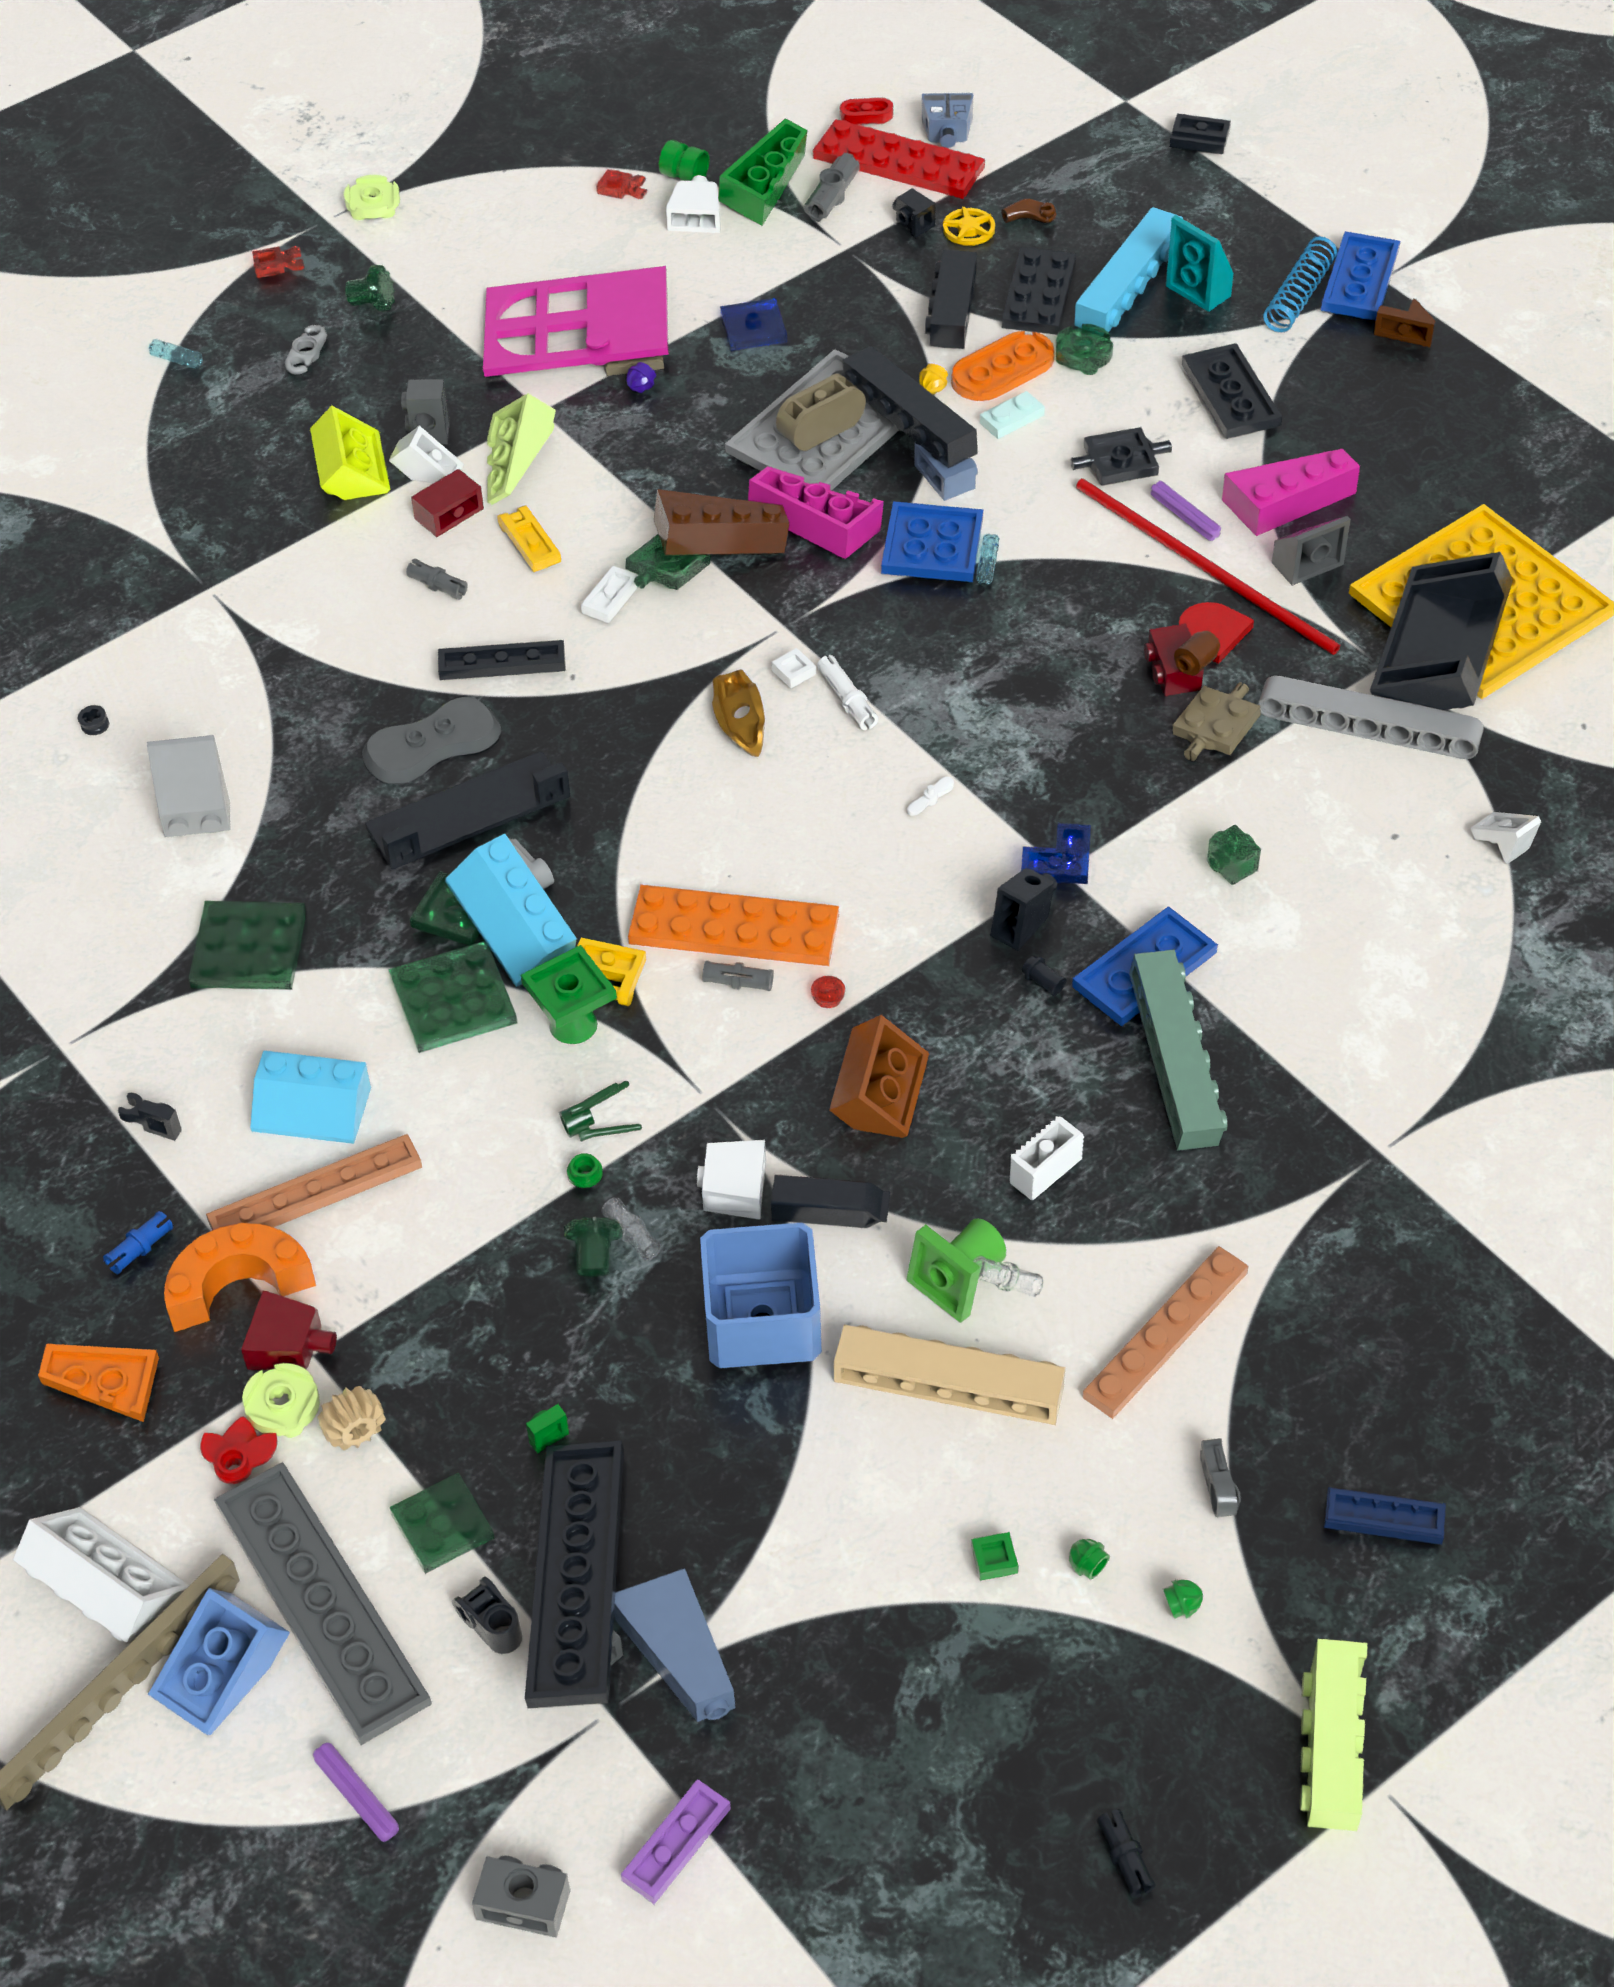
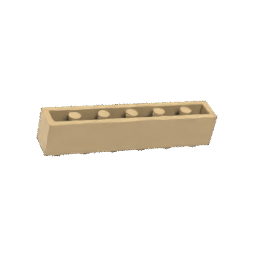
M844 1325L834 1359V1382L1056 1425L1064 1389L1066 1367L1057 1366L1048 1361L1035 1362L1020 1359L1012 1354L999 1355L984 1352L976 1347L963 1348L947 1345L939 1340L927 1341L911 1338L903 1333L891 1334L875 1331L867 1326L860 1325L854 1327Z

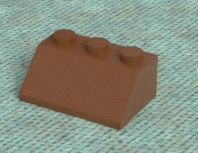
M882 1015L853 1027L829 1111L855 1130L900 1138L908 1136L929 1052Z

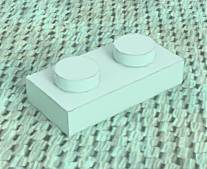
M1025 391L980 414V424L999 439L1044 416L1045 406L1028 391Z

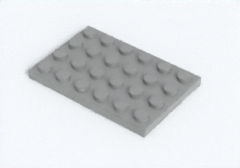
M834 349L725 443V450L729 455L760 471L769 466L804 477V482L808 484L819 482L828 484L832 491L898 432L899 429L886 417L881 416L869 403H866L864 412L855 426L807 451L799 450L778 431L776 417L780 407L787 398L834 374L842 375V360L849 356Z

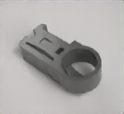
M1222 1439L1202 1440L1200 1460L1214 1515L1217 1518L1236 1515L1240 1506V1491L1237 1485L1233 1483L1230 1470H1228L1222 1447Z

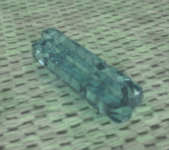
M153 339L148 347L152 356L158 358L163 356V359L181 365L186 363V366L194 369L199 368L203 362L200 352L192 349L189 351L188 348L168 342L165 345V341Z
M987 533L983 536L976 578L980 584H990L993 581L1000 539L996 534L991 535Z

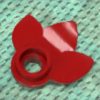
M242 1416L227 1429L223 1436L215 1433H204L200 1449L204 1459L214 1465L216 1476L220 1481L227 1484H237L246 1480L252 1473L253 1468L267 1463L272 1458L277 1448L278 1439L276 1433H265L257 1436L251 1423ZM233 1465H240L236 1469L228 1470Z

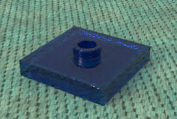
M776 298L720 306V315L731 351L787 342V332Z

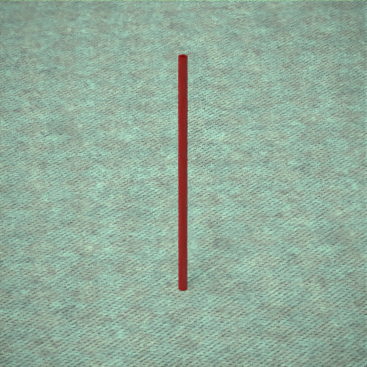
M1084 478L1077 482L1076 488L1319 647L1332 655L1339 651L1340 644Z

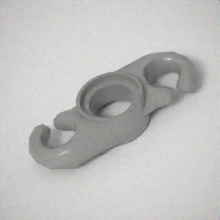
M310 325L305 328V333L293 341L292 348L285 360L287 372L295 375L307 372V366L319 358L320 351L327 339L324 327ZM314 332L319 333V334L314 335V336H308V335H307V334H311V333H314ZM303 348H313L310 351H299ZM299 363H303V364H304V365H302V366H300V367H294L295 364H299Z

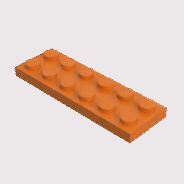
M641 885L628 940L631 945L829 966L839 918V906Z

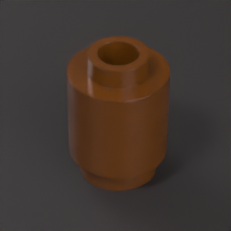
M1209 631L1195 633L1175 651L1174 660L1177 668L1185 674L1197 675L1217 657L1220 642Z

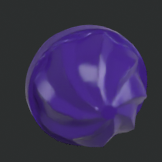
M638 362L635 366L629 368L626 381L632 391L643 393L654 386L656 373L647 364Z

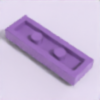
M697 1779L621 1873L622 1882L655 1905L731 1809L730 1801Z

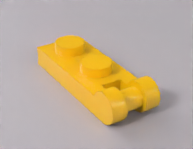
M526 505L517 508V512L511 514L505 512L497 516L501 530L507 533L533 572L561 562V553Z

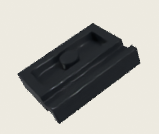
M1177 113L1169 147L1224 154L1231 120Z

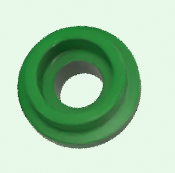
M583 1153L576 1155L567 1167L568 1180L576 1187H592L603 1176L600 1161L591 1154Z

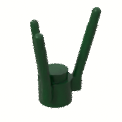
M629 1082L613 1083L583 1102L560 1111L559 1115L569 1138L578 1135L582 1142L592 1137L641 1130V1124L598 1129L589 1128V1126L595 1124L590 1109L627 1088Z

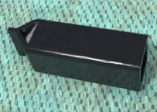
M775 1175L771 1197L772 1221L869 1228L879 1222L887 1223L890 1191H883L871 1182Z

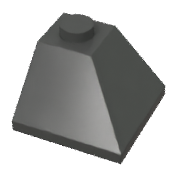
M1348 516L1302 529L1275 540L1272 564L1291 585L1344 565L1351 519Z

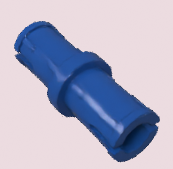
M158 1211L137 1230L131 1229L126 1233L124 1241L103 1256L105 1264L109 1265L117 1257H120V1260L109 1269L116 1274L121 1273L137 1257L147 1255L155 1242L173 1230V1224L170 1219L157 1228L156 1226L167 1217L163 1212Z

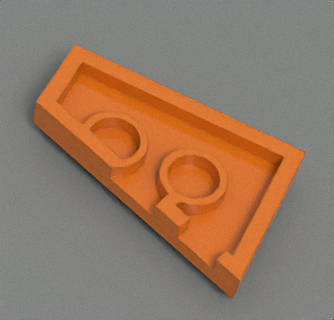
M46 1344L38 1377L41 1384L144 1422L159 1356L157 1350Z

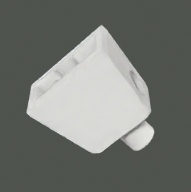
M701 175L693 177L692 181L677 182L666 206L668 231L720 233L717 184L715 182H708Z

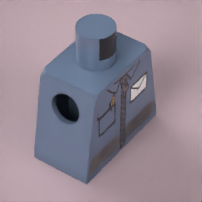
M922 93V121L928 141L931 143L940 142L946 148L953 147L956 142L967 141L973 119V93Z

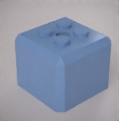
M803 1222L708 1230L700 1238L710 1362L718 1368L813 1361L822 1352L820 1300L813 1230ZM758 1313H767L771 1315L754 1317Z

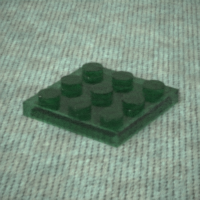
M205 901L189 975L191 988L292 990L306 916L305 903Z
M485 941L389 969L390 979L418 1053L518 1023L490 948Z

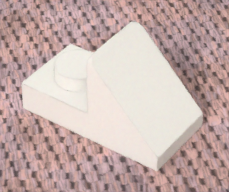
M1493 812L1471 827V831L1475 840L1498 843L1504 862L1509 864L1530 848L1541 820L1539 816Z

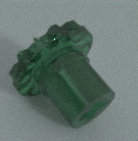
M373 265L369 268L365 278L348 280L345 285L348 302L352 306L371 303L378 311L390 310L395 301L393 296L395 293L393 289L394 281L390 279V272L383 265Z
M595 1216L593 1218L573 1219L564 1225V1237L575 1241V1247L577 1248V1274L598 1277L610 1273L611 1241L618 1240L623 1235L619 1222Z

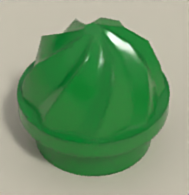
M1081 1539L1071 1546L1069 1561L1076 1574L1079 1576L1084 1574L1088 1579L1092 1580L1104 1569L1110 1559V1555L1104 1551L1105 1546L1101 1542L1092 1539Z
M1175 1579L1172 1581L1173 1585L1163 1588L1174 1619L1185 1615L1186 1619L1190 1618L1200 1608L1203 1592L1197 1584L1190 1580Z

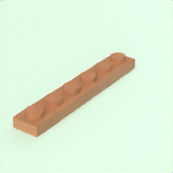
M407 1133L209 1212L206 1216L212 1230L238 1223H254L276 1227L422 1168L421 1159Z
M1218 1246L1084 1389L1083 1399L1114 1419L1247 1275L1249 1265Z

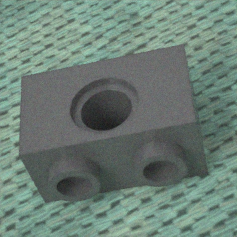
M444 379L408 380L407 392H402L401 395L402 410H407L408 415H405L406 433L420 426L440 444H448L450 420Z
M486 1856L472 1901L476 1920L557 1938L570 1894L568 1875L552 1865L542 1864L538 1868L525 1865L519 1859L511 1856H500L499 1859ZM521 1888H530L533 1890L532 1893L525 1898H516L513 1896V1894Z

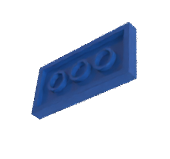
M1345 231L1323 297L1321 311L1376 320L1379 306L1383 305L1401 241Z
M1168 906L1075 976L1072 987L1116 1023L1123 1026L1140 1013L1129 974L1134 954L1175 949L1178 963H1183L1185 974L1188 976L1217 953L1218 944Z

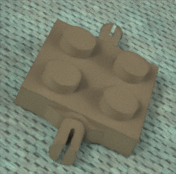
M1239 682L1229 694L1203 686L1173 724V735L1187 739L1191 743L1184 751V755L1188 760L1191 758V761H1195L1203 749L1217 750L1230 755L1261 715V706L1243 700V697L1249 692L1246 684L1242 685V682Z

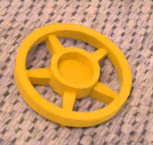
M962 207V209L949 213L943 221L944 235L950 241L959 245L973 246L988 241L995 232V221L992 215L980 209ZM963 216V218H961L960 220H953L954 218ZM988 222L991 228L989 231H986L980 225ZM948 227L958 228L959 235L952 234ZM978 234L981 235L980 237H977V238H964V237H974V236H976V235H978Z

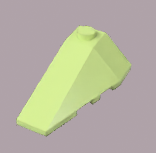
M529 393L493 413L487 437V445L492 447V454L487 457V464L492 466V471L487 477V502L491 505L512 493L553 432L556 410Z

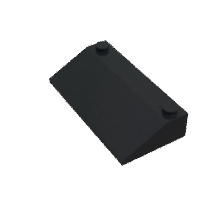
M1501 552L1412 567L1370 688L1372 695L1441 710L1474 706L1513 582Z

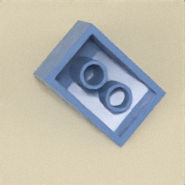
M208 1588L148 1695L206 1735H211L268 1671L290 1632L232 1593Z

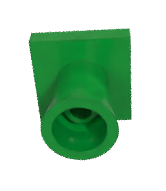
M581 945L521 974L523 986L550 1020L551 1034L562 1043L579 1044L590 1039L595 1034L598 1025L593 1010L617 999L616 989Z

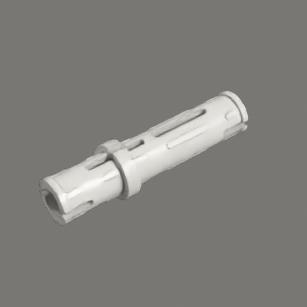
M834 656L822 657L818 661L817 668L842 700V707L847 713L854 716L861 729L866 730L867 726L869 729L873 728L878 722V716L868 705L866 695L854 686Z

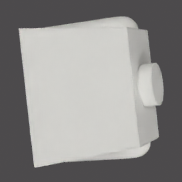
M765 1140L707 1143L705 1166H698L697 1187L702 1188L704 1211L753 1219L761 1218L766 1167Z

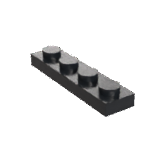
M564 640L438 649L440 680L566 671Z

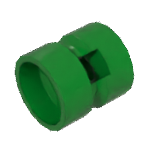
M669 140L661 151L659 171L661 174L672 178L678 177L681 181H692L693 177L697 175L706 177L710 163L709 154L705 150L693 146L688 147L684 143Z

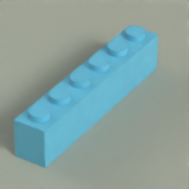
M1154 207L1149 210L1076 302L1074 326L1106 336L1112 327L1118 325L1125 310H1130L1136 296L1143 293L1150 278H1154L1161 264L1168 261L1171 220L1175 214Z

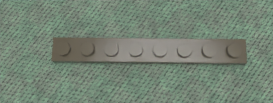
M222 1553L0 1770V1805L6 1811L15 1802L23 1800L31 1791L32 1785L45 1772H50L56 1768L63 1755L75 1743L84 1740L91 1732L93 1725L105 1713L112 1712L119 1705L122 1697L135 1684L143 1682L149 1675L151 1668L163 1656L172 1653L208 1588L233 1593L240 1579L235 1564L231 1559Z

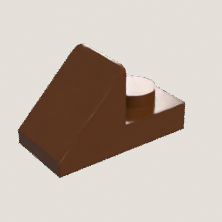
M1415 298L1412 300L1409 311L1380 305L1377 311L1374 335L1431 347L1435 320Z

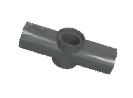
M843 153L842 156L836 158L830 168L820 173V183L804 205L805 213L810 216L811 220L820 222L823 218H827L834 206L844 201L845 190L860 168L859 162L852 154Z

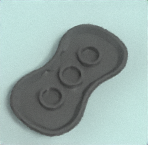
M472 697L456 698L445 703L432 715L418 722L391 726L377 731L364 745L362 757L370 773L378 780L389 784L407 783L422 776L432 766L444 759L486 750L499 739L501 726L493 711L481 701Z

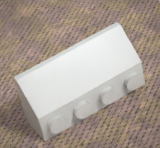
M80 1507L30 1519L13 1558L16 1563L26 1569V1573L29 1576L43 1581L54 1590L58 1597L69 1600L82 1610L84 1616L99 1622L110 1630L114 1638L126 1643L133 1641L189 1587L187 1583Z

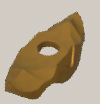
M742 669L716 676L713 679L714 697L712 706L720 727L744 751L752 756L759 757L763 747L765 717L761 695L756 684L749 679ZM744 706L750 707L746 716L742 718L734 717L735 712L739 708Z

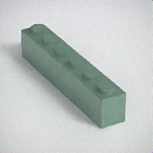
M1175 949L1134 954L1129 974L1177 1151L1219 1146L1223 1131L1227 1130V1117L1225 1111L1219 1109L1217 1102L1219 1089L1216 1080H1211L1210 1056L1208 1051L1203 1050L1201 1045V1024L1198 1020H1194L1192 1013L1194 1001L1192 993L1186 991L1185 988L1186 974L1182 962L1178 963Z

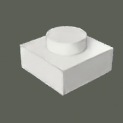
M797 648L771 662L772 671L790 688L816 675V665Z

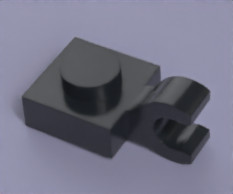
M136 1093L127 1094L126 1097L129 1105L134 1107L131 1109L119 1107L118 1113L121 1120L128 1123L141 1124L146 1132L174 1141L177 1139L182 1129L176 1109L165 1103L157 1104L145 1099L143 1101L142 1097Z

